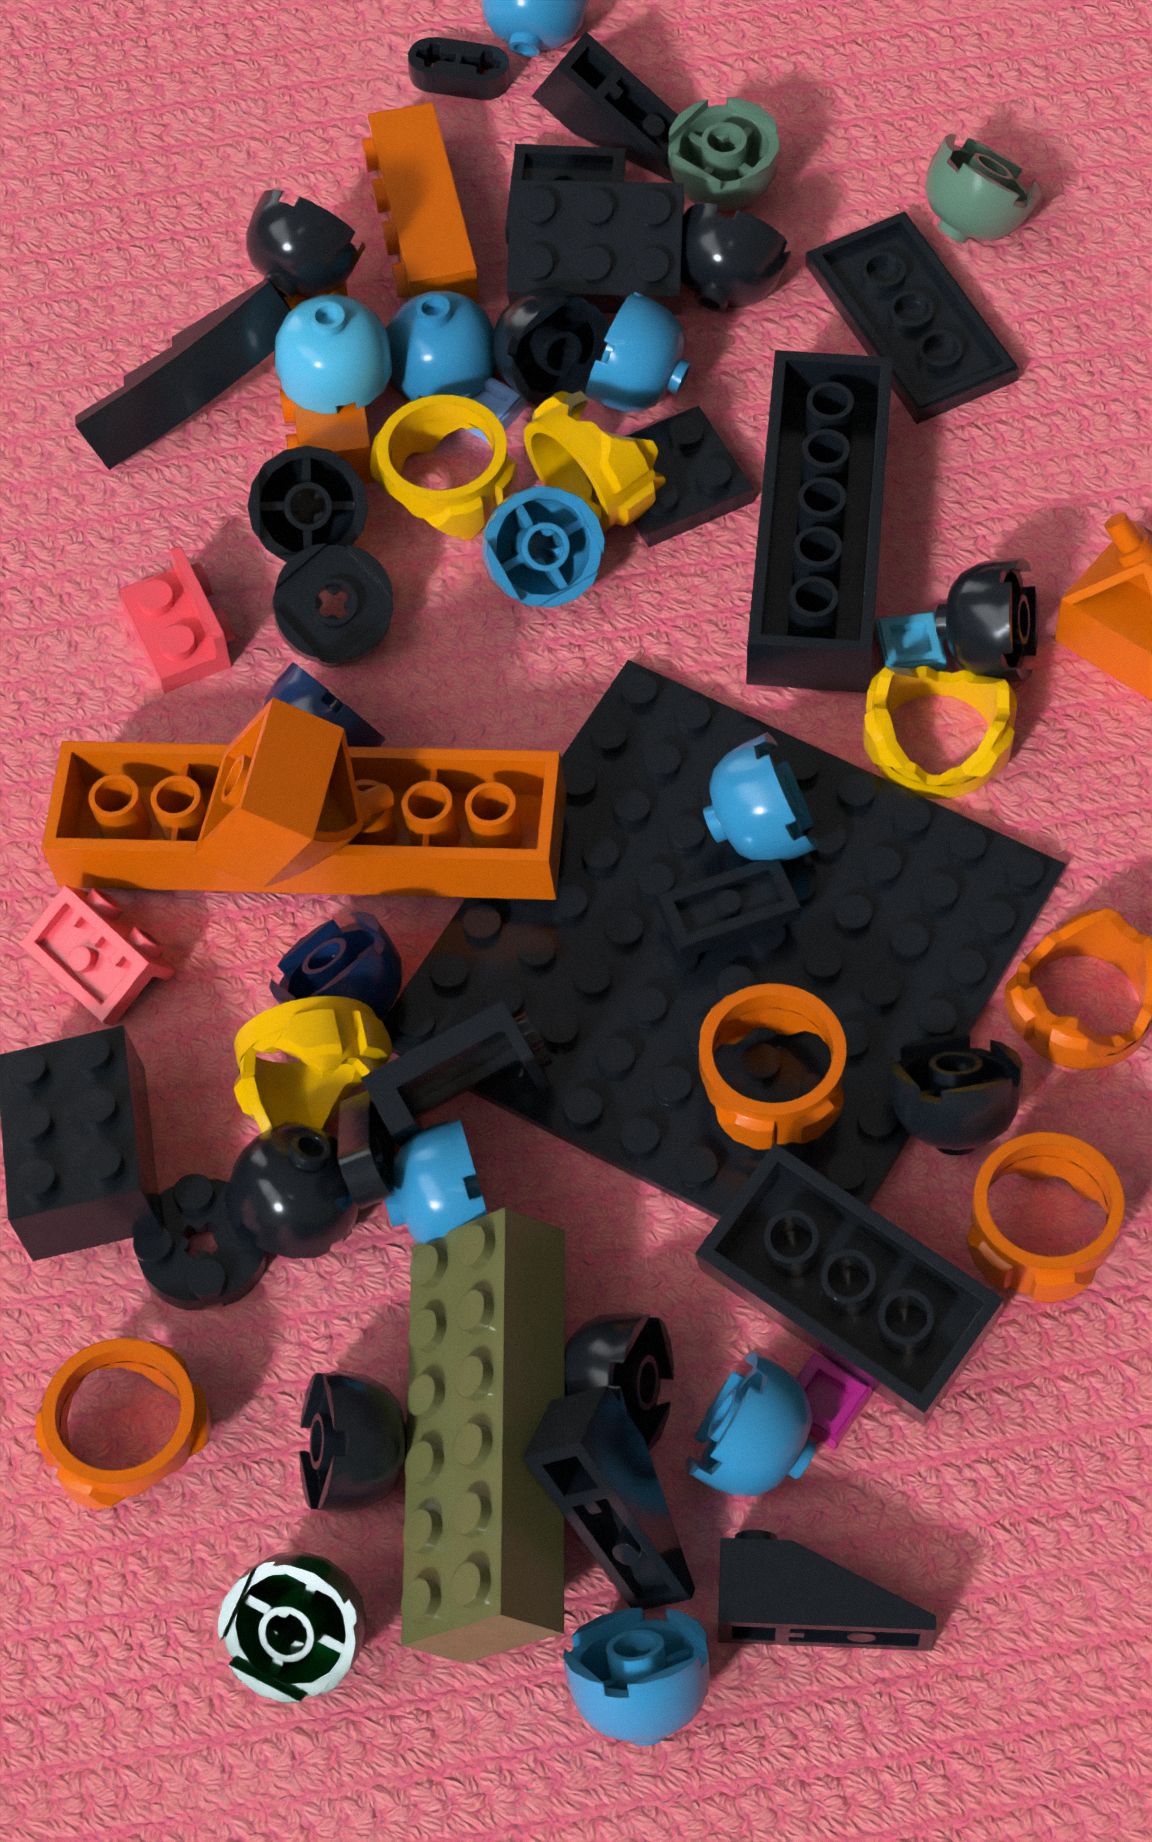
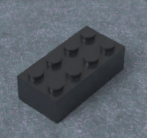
M776 1143L770 1148L695 1252L701 1271L831 1362L870 1386L874 1392L923 1426L997 1322L1003 1309L1004 1299Z

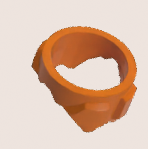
M1090 909L1072 917L1059 930L1048 934L1038 946L1030 951L1020 962L1017 973L1006 983L1005 1003L1012 1028L1036 1053L1064 1067L1093 1070L1109 1067L1125 1060L1143 1044L1152 1026V938L1149 935L1139 933L1113 909ZM1068 956L1099 958L1120 969L1130 979L1138 993L1141 1011L1131 1030L1111 1037L1094 1033L1079 1018L1057 1016L1051 1013L1037 986L1031 984L1030 981L1042 967L1054 960Z
M768 983L749 986L729 994L711 1008L700 1030L699 1069L708 1098L715 1106L718 1123L734 1141L756 1150L770 1149L774 1143L788 1144L793 1142L803 1144L820 1137L834 1124L840 1115L845 1102L841 1085L844 1081L846 1065V1039L839 1020L822 1000L794 986ZM758 1028H768L786 1036L807 1031L818 1034L831 1050V1065L820 1084L806 1095L792 1101L766 1103L752 1100L733 1090L719 1074L713 1055L722 1044H736Z
M1040 1131L1024 1134L999 1146L981 1166L974 1186L971 1212L972 1226L967 1236V1245L975 1266L994 1285L1001 1289L1009 1288L1019 1293H1025L1031 1296L1032 1300L1051 1303L1073 1298L1083 1292L1092 1283L1097 1267L1103 1264L1114 1246L1124 1217L1125 1199L1122 1182L1116 1168L1101 1151L1078 1138L1062 1133ZM1017 1173L1030 1180H1041L1054 1176L1061 1177L1068 1181L1084 1199L1099 1202L1106 1213V1226L1095 1241L1078 1252L1063 1256L1033 1254L1015 1246L998 1230L988 1208V1190L1001 1176Z
M131 1338L109 1339L92 1344L71 1356L51 1379L46 1389L42 1406L36 1414L35 1437L47 1465L59 1467L56 1476L60 1485L75 1502L95 1510L112 1507L128 1496H136L143 1493L151 1485L162 1480L170 1473L178 1471L185 1465L189 1457L202 1450L209 1443L212 1429V1413L201 1384L190 1382V1373L186 1362L174 1349L154 1341L147 1342ZM124 1368L143 1374L162 1390L178 1398L181 1402L179 1422L166 1446L150 1460L135 1467L122 1470L94 1468L79 1461L70 1453L67 1419L72 1398L78 1391L84 1378L91 1371L96 1369Z

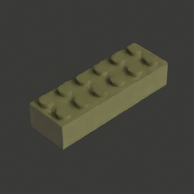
M506 1207L452 1229L443 1238L429 1244L419 1243L412 1246L410 1266L411 1294L410 1327L408 1332L409 1370L401 1646L461 1663H468L564 1634V1514L525 1462L523 1456L550 1401L565 1397V1231Z

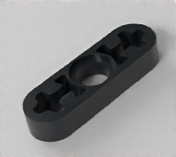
M367 1090L341 1101L339 1107L338 1162L348 1190L361 1209L392 1197L395 1194L393 1178L395 1140L390 1135Z

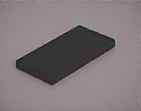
M906 212L806 252V267L869 356L893 357L891 388L916 424L1018 381L1019 367Z

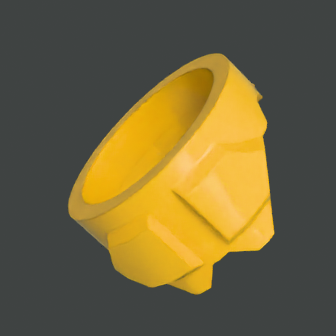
M560 391L545 400L534 411L532 422L524 429V443L534 470L545 487L560 488L582 498L597 515L603 533L615 524L622 526L631 524L652 507L656 500L655 492L666 482L665 477L653 469L658 454L656 444L652 440L625 437L600 430L592 421H580V416L588 403V398L582 391L573 394ZM593 487H594V489H595V491H596V494H597V496H598L600 505L594 503L595 494H594Z
M432 395L419 398L402 406L388 418L382 429L375 436L370 457L371 476L383 485V490L387 495H392L412 515L424 518L443 533L452 537H459L463 540H470L477 536L480 530L485 527L492 511L508 496L515 493L517 485V461L508 454L507 438L501 422L487 407L462 396ZM459 428L467 430L473 428L480 429L485 434L494 452L488 468L478 478L461 487L448 490L425 489L413 485L400 476L405 460L410 454L414 452L422 454L432 452L447 434Z
M885 666L872 678L867 691V714L864 715L863 726L864 749L873 764L877 765L880 772L890 782L919 796L930 799H949L966 795L983 786L1007 765L1012 752L1015 734L1013 728L1017 712L1016 695L1007 680L1003 678L979 676L966 670L954 673L942 672L928 666H919L917 668ZM944 695L957 698L974 707L986 720L989 728L977 751L962 765L953 767L940 775H931L926 773L916 763L910 761L898 744L890 715L899 706L917 697Z
M317 996L297 999L274 1006L249 1020L235 1037L234 1050L240 1073L234 1084L236 1099L243 1113L256 1120L262 1133L282 1124H305L325 1130L340 1107V1102L345 1100L352 1088L362 1083L361 1077L385 1065L393 1050L390 1036L383 1022L376 1017L372 1008L356 999L341 996ZM280 1050L299 1058L302 1062H272L261 1059L256 1055L258 1051L261 1053H274Z

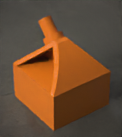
M1121 512L1108 519L1104 525L1113 541L1062 597L1054 640L1152 701V531L1132 519L1130 520L1126 513Z
M273 697L224 751L193 858L264 888L298 875L335 854L361 832L362 826L370 822L371 815L391 808L394 805V796L389 786L384 783L364 791L356 788L344 728Z

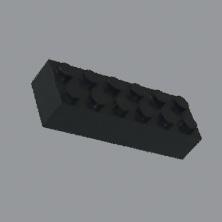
M775 350L747 642V685L867 693L893 357Z

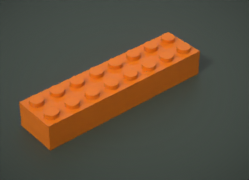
M61 742L41 848L58 887L68 885L76 888L96 887L556 900L567 794L560 751L348 747L356 788L364 791L384 783L389 786L393 793L394 805L391 808L371 815L370 822L362 826L361 832L329 858L298 875L263 888L193 858L224 751L229 744Z

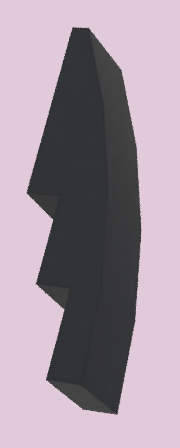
M269 277L172 336V347L123 376V387L75 416L76 428L109 470L208 404L275 350L276 335L284 319L292 309Z

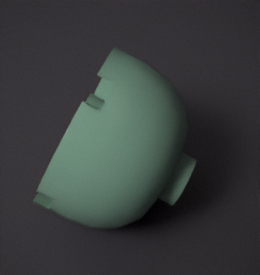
M727 97L726 105L708 107L707 99L696 102L679 113L670 127L668 148L670 171L675 183H684V195L694 204L720 205L718 211H733L745 208L761 198L776 177L780 152L777 125L774 118L759 105L740 98Z
M956 134L947 135L931 160L926 172L925 191L930 207L941 219L938 223L939 229L950 238L961 243H966L969 237L979 241L999 240L1014 232L1030 215L1041 198L1042 192L1039 185L1033 180L1027 189L1017 180L1023 169L996 150L971 138H967L963 147L954 145Z

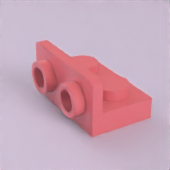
M181 545L169 549L173 569L118 589L123 608L164 693L230 668L231 663L226 643L235 640L230 621L223 607L220 606L212 609L207 597L213 595L202 564L196 562L190 565Z
M64 885L20 941L19 945L100 1022L114 1026L153 976L169 981L176 972V969L161 956L166 948L156 937L139 926H135L133 929L130 928L119 917L124 909L110 895L96 887H93L90 892Z

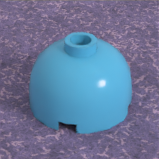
M340 294L318 295L301 302L284 319L275 339L276 373L281 380V386L286 396L303 409L322 414H337V406H346L356 402V408L358 409L370 404L387 386L392 375L390 340L377 314L356 298Z

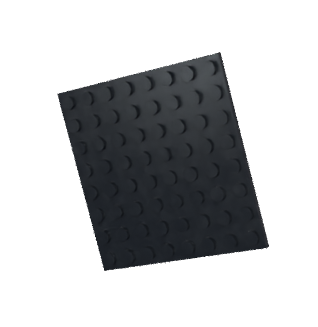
M627 660L561 757L567 794L556 900L466 898L390 1009L389 1015L383 1023L391 1039L392 1052L401 1056L503 999L513 1018L526 1012L553 1062V1064L542 1069L551 1087L539 1093L524 1065L517 1063L468 1090V1092L719 1220L770 1149L756 1150L734 1141L718 1123L715 1106L708 1098L699 1069L700 1030L711 1008L729 994L758 984L771 983L794 986L822 1000L833 1011L842 1026L846 1039V1065L844 1081L841 1085L845 1102L834 1124L817 1139L803 1144L791 1142L778 1145L869 1207L911 1136L903 1128L892 1106L889 1090V1061L891 1057L896 1062L900 1061L901 1047L924 1038L945 1035L969 1036L1065 872L1066 864ZM768 732L774 738L778 747L767 752L775 766L785 761L788 762L809 809L814 826L804 830L803 834L818 840V847L815 850L794 859L780 862L801 906L800 920L680 960L657 908V895L754 863L738 854L728 839L720 843L715 841L706 823L703 808L712 805L709 783L714 768L723 757L742 743ZM758 1028L736 1044H722L715 1051L713 1059L723 1080L739 1094L760 1102L780 1103L800 1098L820 1084L831 1065V1050L818 1034L802 1031L786 1036L768 1028Z

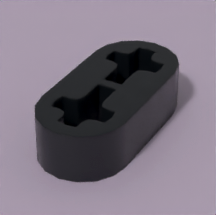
M427 37L414 43L408 51L410 80L419 90L477 100H492L503 95L510 86L509 58L506 52L499 47L439 37ZM484 70H488L487 75H482Z

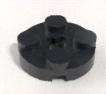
M327 543L309 546L295 554L279 573L272 600L276 628L284 642L295 653L306 660L317 662L323 667L332 668L361 660L379 646L388 632L394 609L391 581L381 564L361 548L347 545V547L340 545L327 546ZM325 590L333 596L341 591L345 593L348 600H346L343 607L347 614L340 619L333 614L327 618L321 615L319 610L322 606V601L319 598V594Z
M189 1174L182 1177L175 1186L168 1188L159 1195L163 1231L133 1238V1248L147 1285L160 1299L179 1309L200 1311L202 1310L200 1305H214L223 1302V1306L237 1302L253 1290L267 1268L269 1252L254 1244L256 1234L249 1231L242 1222L239 1229H237L229 1218L225 1203V1195L229 1183L227 1181L208 1179L201 1174ZM203 1232L214 1233L213 1239L218 1246L215 1252L211 1254L208 1251L202 1250L195 1257L188 1254L191 1249L189 1239L197 1233L202 1234Z

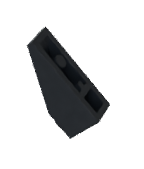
M585 32L534 92L532 97L573 134L600 147L626 148V160L675 183L669 167L668 148L669 130L678 114L590 34Z
M608 1385L551 1400L523 1456L525 1462L630 1608H643V1610L692 1599L695 1586L645 1439Z
M745 1530L736 1533L735 1538H721L718 1643L915 1651L932 1650L936 1632V1616L792 1540H777V1536L774 1533L763 1530Z

